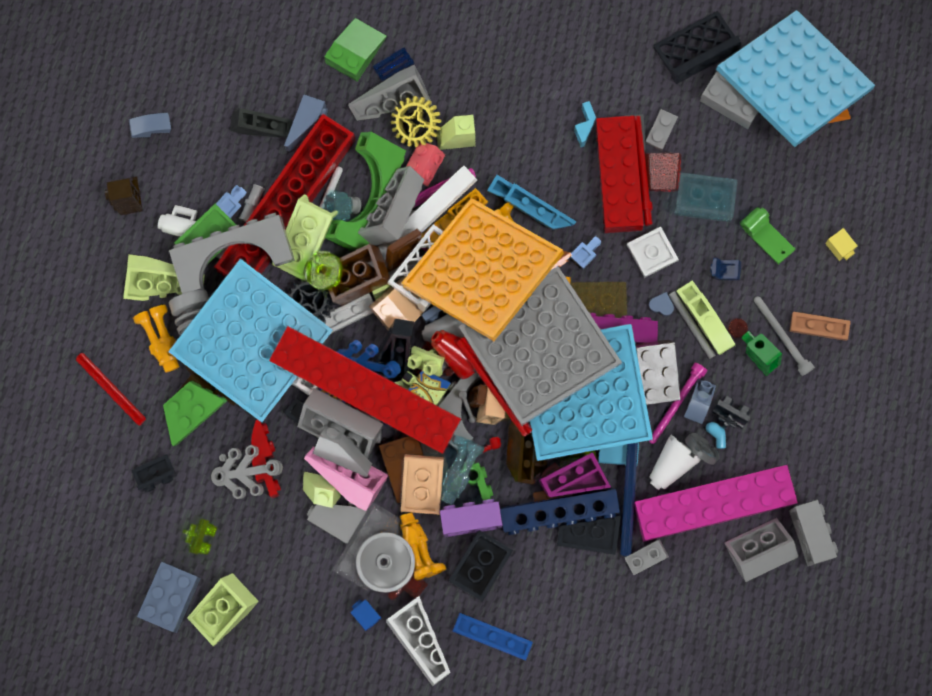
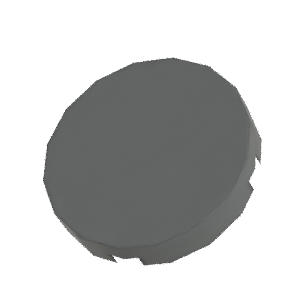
M692 433L685 439L689 449L704 462L714 465L720 459L717 449L715 447L710 448L708 440L701 435Z

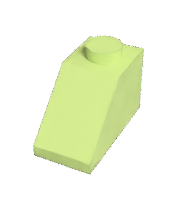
M309 472L304 473L303 491L311 501L317 505L333 508L341 494L322 475Z

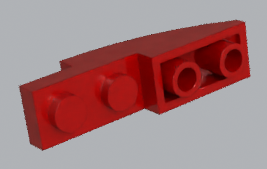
M258 419L255 421L251 445L257 446L259 449V454L252 459L253 467L266 465L267 460L273 458V452L276 451L273 441H268L266 434H269V429L266 422L262 423ZM273 464L270 467L271 471L274 470ZM268 473L255 475L258 483L265 481L272 499L280 496L278 491L281 490L278 479L274 480L273 476Z

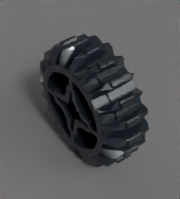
M308 278L307 282L301 279L300 285L294 283L295 288H289L290 294L288 296L296 302L302 297L299 304L326 324L325 318H331L330 312H335L333 305H336L332 301L326 283L324 281L320 282L317 278L313 282L311 278ZM306 299H307L309 302H311L314 307H312L311 304L307 303ZM324 299V303L319 310L318 306L320 305V303H322V300Z

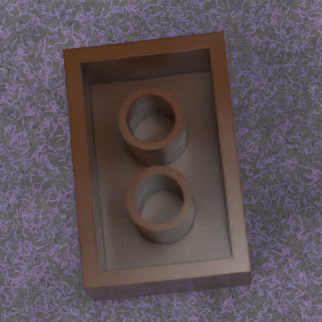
M368 244L321 267L332 301L342 306L388 284L390 280L380 248L372 244Z

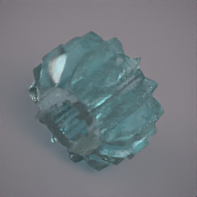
M330 192L329 195H326V201L323 202L325 205L323 209L330 213L335 210L338 211L333 220H343L346 222V220L350 219V213H353L351 210L353 205L350 203L351 197H348V194L344 192Z

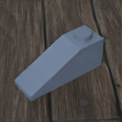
M303 95L284 145L286 151L290 152L310 133L322 114L327 116L328 109L326 108L325 101Z

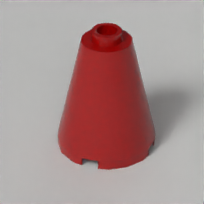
M445 330L436 331L431 338L433 348L441 357L445 358L444 361L457 377L467 379L475 373L472 371L474 367L457 345V341L461 337Z

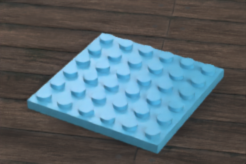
M797 10L719 64L716 69L794 147L873 90L875 86Z
M240 259L168 352L259 421L263 422L297 378V375L269 361L287 326L321 344L324 343L333 330Z
M631 324L601 329V332L621 360V365L530 421L537 461L653 440Z

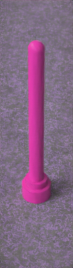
M695 362L691 367V376L680 391V400L673 401L652 433L653 440H649L651 444L656 443L697 379L704 377L708 370L702 365Z

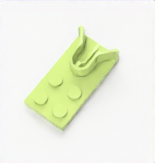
M305 194L298 199L286 228L295 261L276 267L306 281L331 222L338 214V211L335 210L330 213L309 202L308 196Z

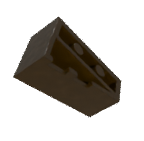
M137 176L106 182V200H109L110 205H113L114 210H117L120 215L143 211Z

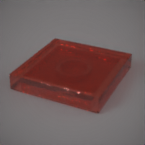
M645 153L649 191H678L681 154Z

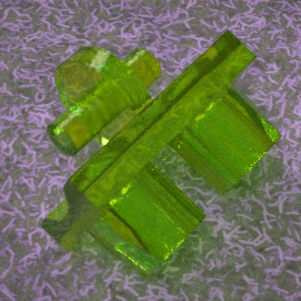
M200 519L196 533L194 532L197 525L191 524L189 531L183 529L182 533L187 535L186 543L191 544L194 537L189 550L190 553L209 554L211 544L202 541L204 535L214 537L217 527L210 524L208 520Z

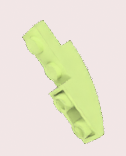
M693 280L677 290V294L719 355L735 346L725 326Z

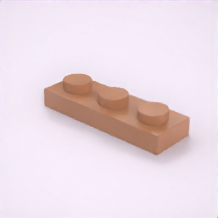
M799 312L792 313L790 332L843 341L848 340L850 321Z

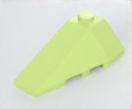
M128 256L123 299L145 301L149 300V296L160 295V298H165L168 293L176 292L178 295L182 294L173 264L145 256Z

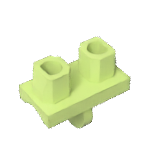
M414 346L411 349V356L408 358V367L421 369L429 376L434 374L440 377L443 373L442 366L445 358L437 355L435 350L426 351Z

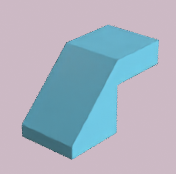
M590 101L582 103V112L586 122L575 125L574 129L580 147L585 146L596 121Z

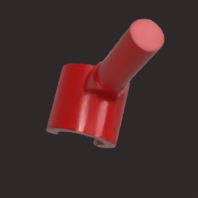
M490 438V445L475 451L477 456L488 450L500 448V438Z

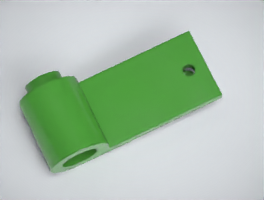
M756 207L740 221V225L779 265L795 251V248L769 223V213L764 208Z

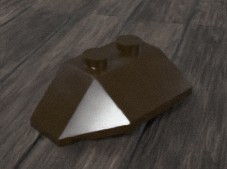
M512 421L509 425L506 465L515 482L533 485L545 469H547V459L537 461L532 432L523 436Z

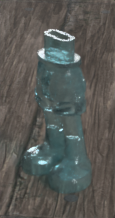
M453 435L452 442L458 446V453L451 468H447L445 472L443 488L441 489L443 492L441 500L450 505H454L456 498L460 497V494L469 482L470 477L468 474L476 458L484 451L482 445L458 435Z

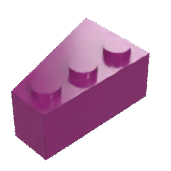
M593 452L539 479L547 497L611 487Z

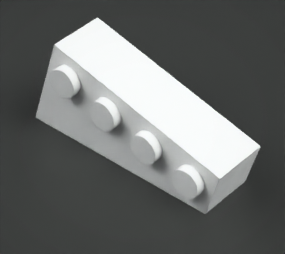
M418 596L388 618L386 623L430 684L434 686L449 675L450 670L423 608L421 599Z

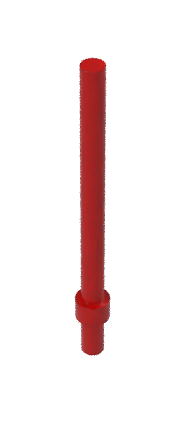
M634 116L642 212H644L645 226H651V211L653 207L649 197L641 116Z

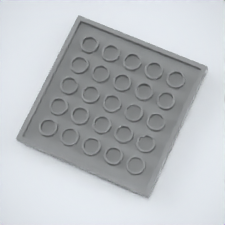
M558 266L547 274L495 341H492L466 324L459 326V330L470 344L521 426L622 364Z

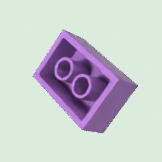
M489 499L482 501L483 503L480 505H475V502L464 503L463 507L456 508L455 505L443 507L444 510L440 511L444 537L477 533L479 530L483 532L502 529L499 502Z

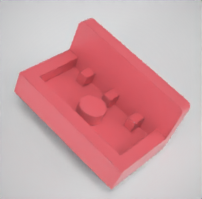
M419 141V146L416 147L406 167L411 166L425 179L423 185L429 186L445 154L437 146L428 143L421 145Z

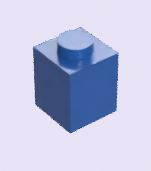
M360 599L352 606L354 610L351 611V614L365 631H368L382 619L366 599L363 602Z

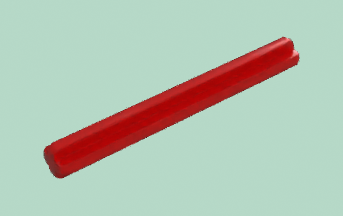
M84 353L76 357V361L137 425L140 426L145 422L146 418Z

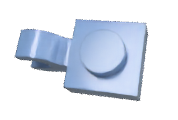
M236 185L232 189L231 195L226 192L216 204L231 218L241 207L238 201L247 192L242 187L240 188Z
M595 236L588 245L582 242L571 253L572 256L570 258L584 269L596 257L593 251L601 244V240Z

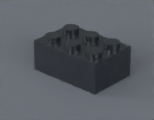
M479 530L450 577L449 583L483 603L513 550Z

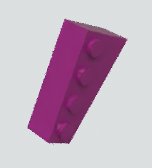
M590 313L600 330L631 324L635 344L657 341L658 321H652L650 317H641L639 320L633 319V316L615 318V315L605 314L603 317L596 316V313Z

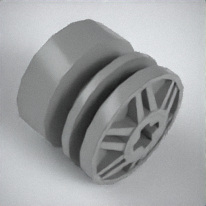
M206 290L190 291L169 301L172 315L179 317L175 320L179 335L184 332L208 301L209 296Z

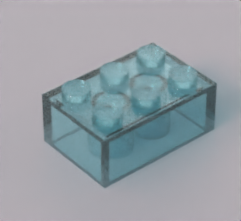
M680 173L674 215L731 222L734 216L737 180Z

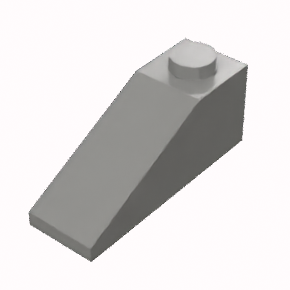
M324 426L313 454L367 477L372 463L343 433L334 428Z

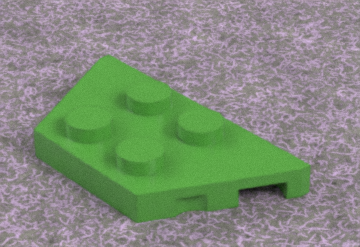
M194 381L188 382L163 405L172 446H176L224 405L227 399L213 394V391L202 388L201 385Z

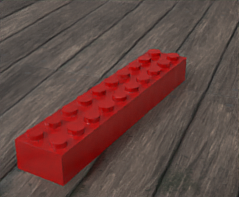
M322 114L246 222L254 219L261 221L265 219L266 215L275 213L276 216L280 215L282 217L286 230L298 199L305 194L308 196L309 202H313L356 141L354 133ZM235 244L227 248L215 265V269L226 277L241 259L258 273L262 274L272 259L264 249L256 245Z
M287 326L269 360L444 454L462 420L460 417Z

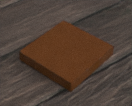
M418 228L387 247L385 265L388 272L400 266L420 242L422 233Z

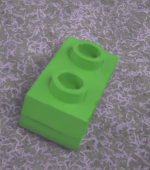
M476 463L466 468L464 480L468 485H478L482 501L489 500L493 496L490 485L486 486L484 478H487L484 466L480 467L479 463ZM471 471H475L478 474V478L474 481L467 478V474Z

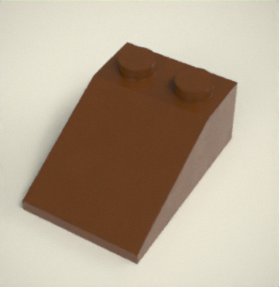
M410 436L379 445L397 503H401L405 454L423 456L419 441Z

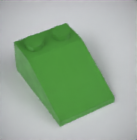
M355 18L334 41L324 56L326 64L358 82L387 36Z

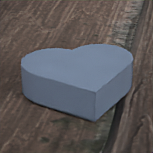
M667 292L653 298L649 303L651 312L660 313L662 316H670L674 310Z

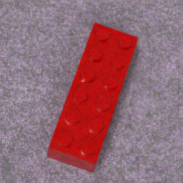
M634 116L596 118L604 233L642 231L644 224Z

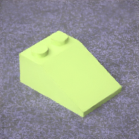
M232 573L221 578L187 618L210 644L215 646L259 601Z

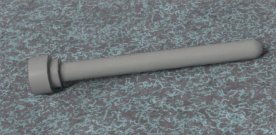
M755 297V304L797 361L800 374L804 376L812 371L815 367L811 361L808 362L807 359L805 360L761 297Z

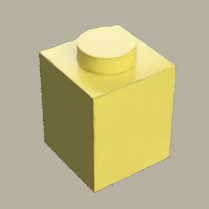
M844 228L830 237L825 243L839 261L843 258L848 260L852 257L857 247V244Z

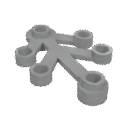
M249 445L245 450V457L236 470L230 471L235 461L239 460L242 455L239 449L232 448L228 452L229 458L225 464L213 470L211 479L217 486L225 485L233 492V496L236 499L244 498L246 490L243 487H238L231 480L233 478H237L245 484L253 496H260L264 491L263 486L256 484L248 476L263 473L277 476L283 470L282 463L278 460H269L266 465L247 468L252 459L259 454L257 446ZM253 448L254 453L251 455L250 450ZM234 451L237 453L235 458L233 457ZM272 464L274 465L273 471L270 469ZM219 473L222 475L220 480L218 479ZM256 487L259 488L258 493L255 492ZM239 489L241 490L240 496L237 494Z

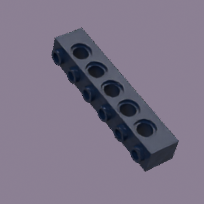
M615 488L500 508L503 532H508V535L518 534L521 529H527V532L539 530V526L546 525V528L558 527V523L565 522L566 525L576 524L579 519H585V522L597 520V516L604 515V518L616 517L615 513H620ZM597 500L603 502V508L599 511L593 509V503ZM579 503L583 504L584 511L576 514L574 506ZM557 507L565 509V514L562 517L555 516L554 511ZM539 510H543L546 513L545 518L541 521L535 518V514ZM518 514L526 515L527 519L523 524L516 522Z

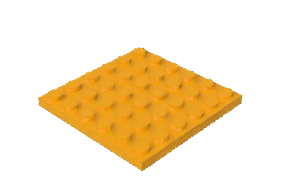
M471 198L401 284L407 290L492 341H495L564 252L563 249Z

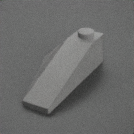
M412 65L386 79L349 103L348 106L358 121L379 118L384 113L398 114L395 107L402 108L399 102L403 101L406 103V98L408 97L412 102L413 96L418 97V102L421 97H424L425 103L430 100V97L415 65ZM417 106L408 109L409 113H414V110H417Z

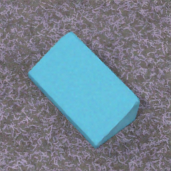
M627 444L599 449L598 463L626 465Z

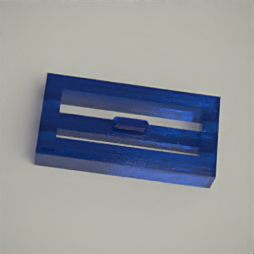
M404 47L374 65L373 69L383 82L397 72L414 65V61ZM404 54L403 57H401V58H399L398 60L394 61L393 63L389 64V65L386 66L385 68L379 70V69L382 68L383 66L387 65V64L390 63L391 61L395 60L396 58H398V57H400L401 55ZM408 60V62L393 70L392 72L388 73L387 75H382L390 69L394 68L395 66L399 65L403 61Z

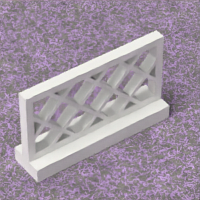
M434 224L388 281L390 286L415 303L422 312H425L431 303L421 297L417 299L411 294V291L408 290L407 292L406 288L399 286L394 281L398 276L407 277L410 273L407 269L409 262L417 261L418 263L422 258L419 257L418 250L420 248L428 247L430 249L434 244L430 242V235L433 231L438 235L443 233Z

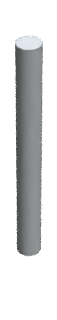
M674 291L669 294L670 299L708 358L715 357L716 354L676 292Z

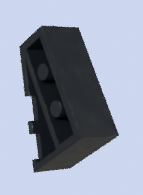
M395 319L378 349L379 352L373 358L372 362L383 365L390 361L397 362L401 372L395 378L402 379L407 371L410 370L408 358L411 356L414 321ZM372 370L381 376H385L382 372Z

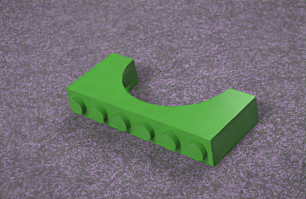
M362 132L355 148L366 160L371 173L372 187L368 203L356 218L348 222L332 220L325 237L353 252L370 244L358 234V231L361 227L365 228L368 223L366 220L370 213L373 214L378 207L376 202L387 193L385 188L396 170L400 169L403 164L406 150L373 132Z

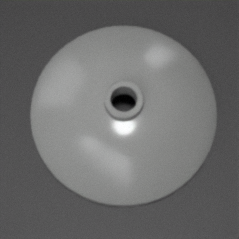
M378 533L369 537L362 543L356 556V570L360 579L366 586L378 592H392L403 587L411 578L415 567V557L411 546L405 539L393 533ZM382 558H385L387 561L385 565L380 564Z

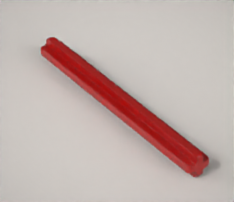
M462 337L459 339L457 345L521 434L526 436L532 432V428L528 423L523 426L520 425L466 338Z

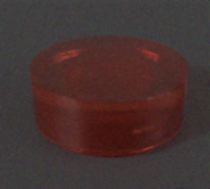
M734 319L728 326V332L734 338H742L748 331V326L742 319Z

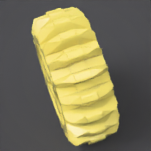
M413 96V102L408 97L406 98V103L403 101L399 102L402 108L395 107L398 114L392 113V117H396V121H391V124H396L392 131H399L395 137H402L401 143H405L408 140L407 146L411 147L414 142V146L417 147L419 146V141L421 145H426V140L429 143L433 142L431 135L433 137L438 136L434 130L441 129V127L436 126V123H441L442 120L436 119L440 112H433L437 106L433 105L430 107L432 101L428 100L425 103V98L421 97L418 102V97ZM417 106V110H414L412 116L404 115L408 109ZM423 109L428 113L430 123L424 120ZM417 117V120L420 121V123H424V125L419 124L415 127V123L408 119H416ZM403 121L408 123L410 135L404 130ZM420 128H428L424 135L415 138Z

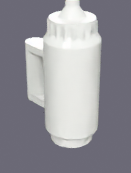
M175 205L171 215L162 214L160 216L158 229H161L162 232L181 237L196 222L195 219L198 211ZM178 213L190 216L191 219L189 220L182 217L176 216V214Z

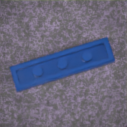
M459 613L453 628L455 633L525 661L533 643Z

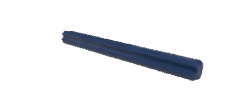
M638 442L627 444L620 550L622 556L631 555Z

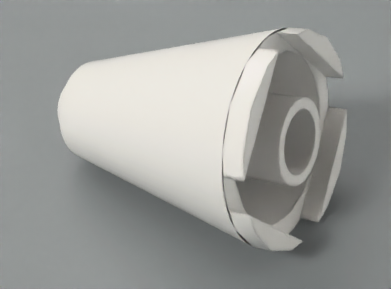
M670 435L650 475L652 479L650 483L658 490L661 487L666 489L698 464L701 459L685 444L679 442L673 435Z

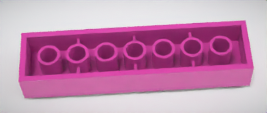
M784 465L637 501L634 503V508L642 539L645 542L793 506L798 502L788 466Z

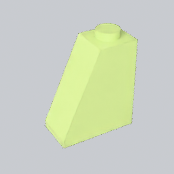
M473 115L455 116L443 125L440 130L436 131L438 134V148L440 150L475 146Z

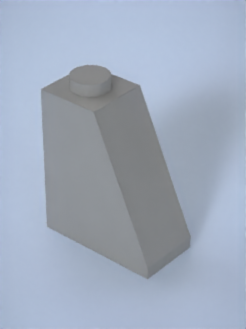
M316 504V506L312 505L309 509L307 520L349 545L369 511L351 506L334 505L333 508Z

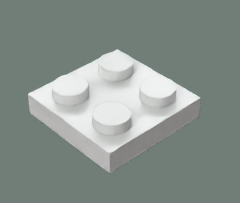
M661 227L627 243V247L644 278L679 260Z

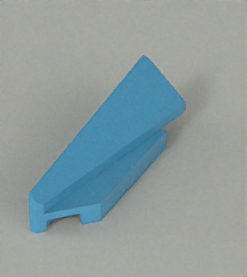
M496 175L487 190L489 193L504 198L505 202L551 230L573 226L576 223L575 220L499 175Z

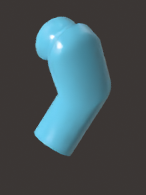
M715 422L708 423L706 431L716 438V448H726L725 430Z

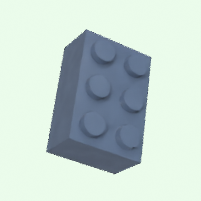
M161 562L137 617L177 633L201 578Z

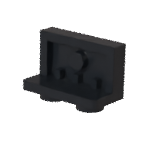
M168 454L131 470L137 482L138 490L145 493L155 490V486L162 483L165 485L172 482L173 478L177 476Z

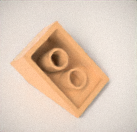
M406 276L402 277L397 282L399 286H402L401 283L406 278ZM393 287L389 288L368 306L388 331L395 319L415 322L423 313L415 303ZM411 292L414 297L419 299V296Z

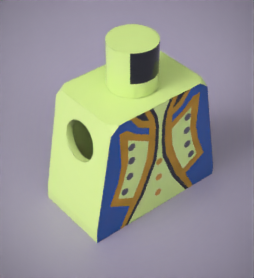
M423 370L418 377L407 371L401 380L410 386L409 391L435 405L439 403L451 384L435 375L429 376Z

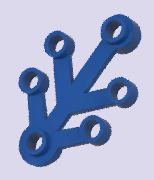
M358 340L351 342L347 350L339 349L336 351L370 370L382 372L387 378H395L401 372L399 364L395 361H390L386 365L367 361L379 352L378 347L374 344L366 347L365 352L358 358L352 357L353 353H358L362 349V344Z

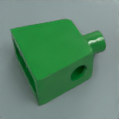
M748 331L742 336L741 339L747 344L746 354L765 376L781 365L782 353L763 334L755 337L751 331Z

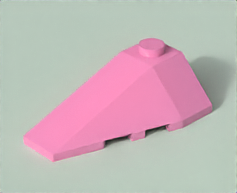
M313 447L304 459L350 503L367 511L374 502L388 475L371 466L367 477L313 454L315 449Z

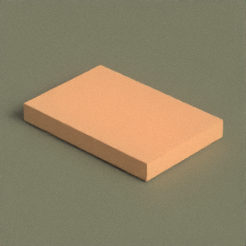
M405 454L401 512L440 515L444 457Z

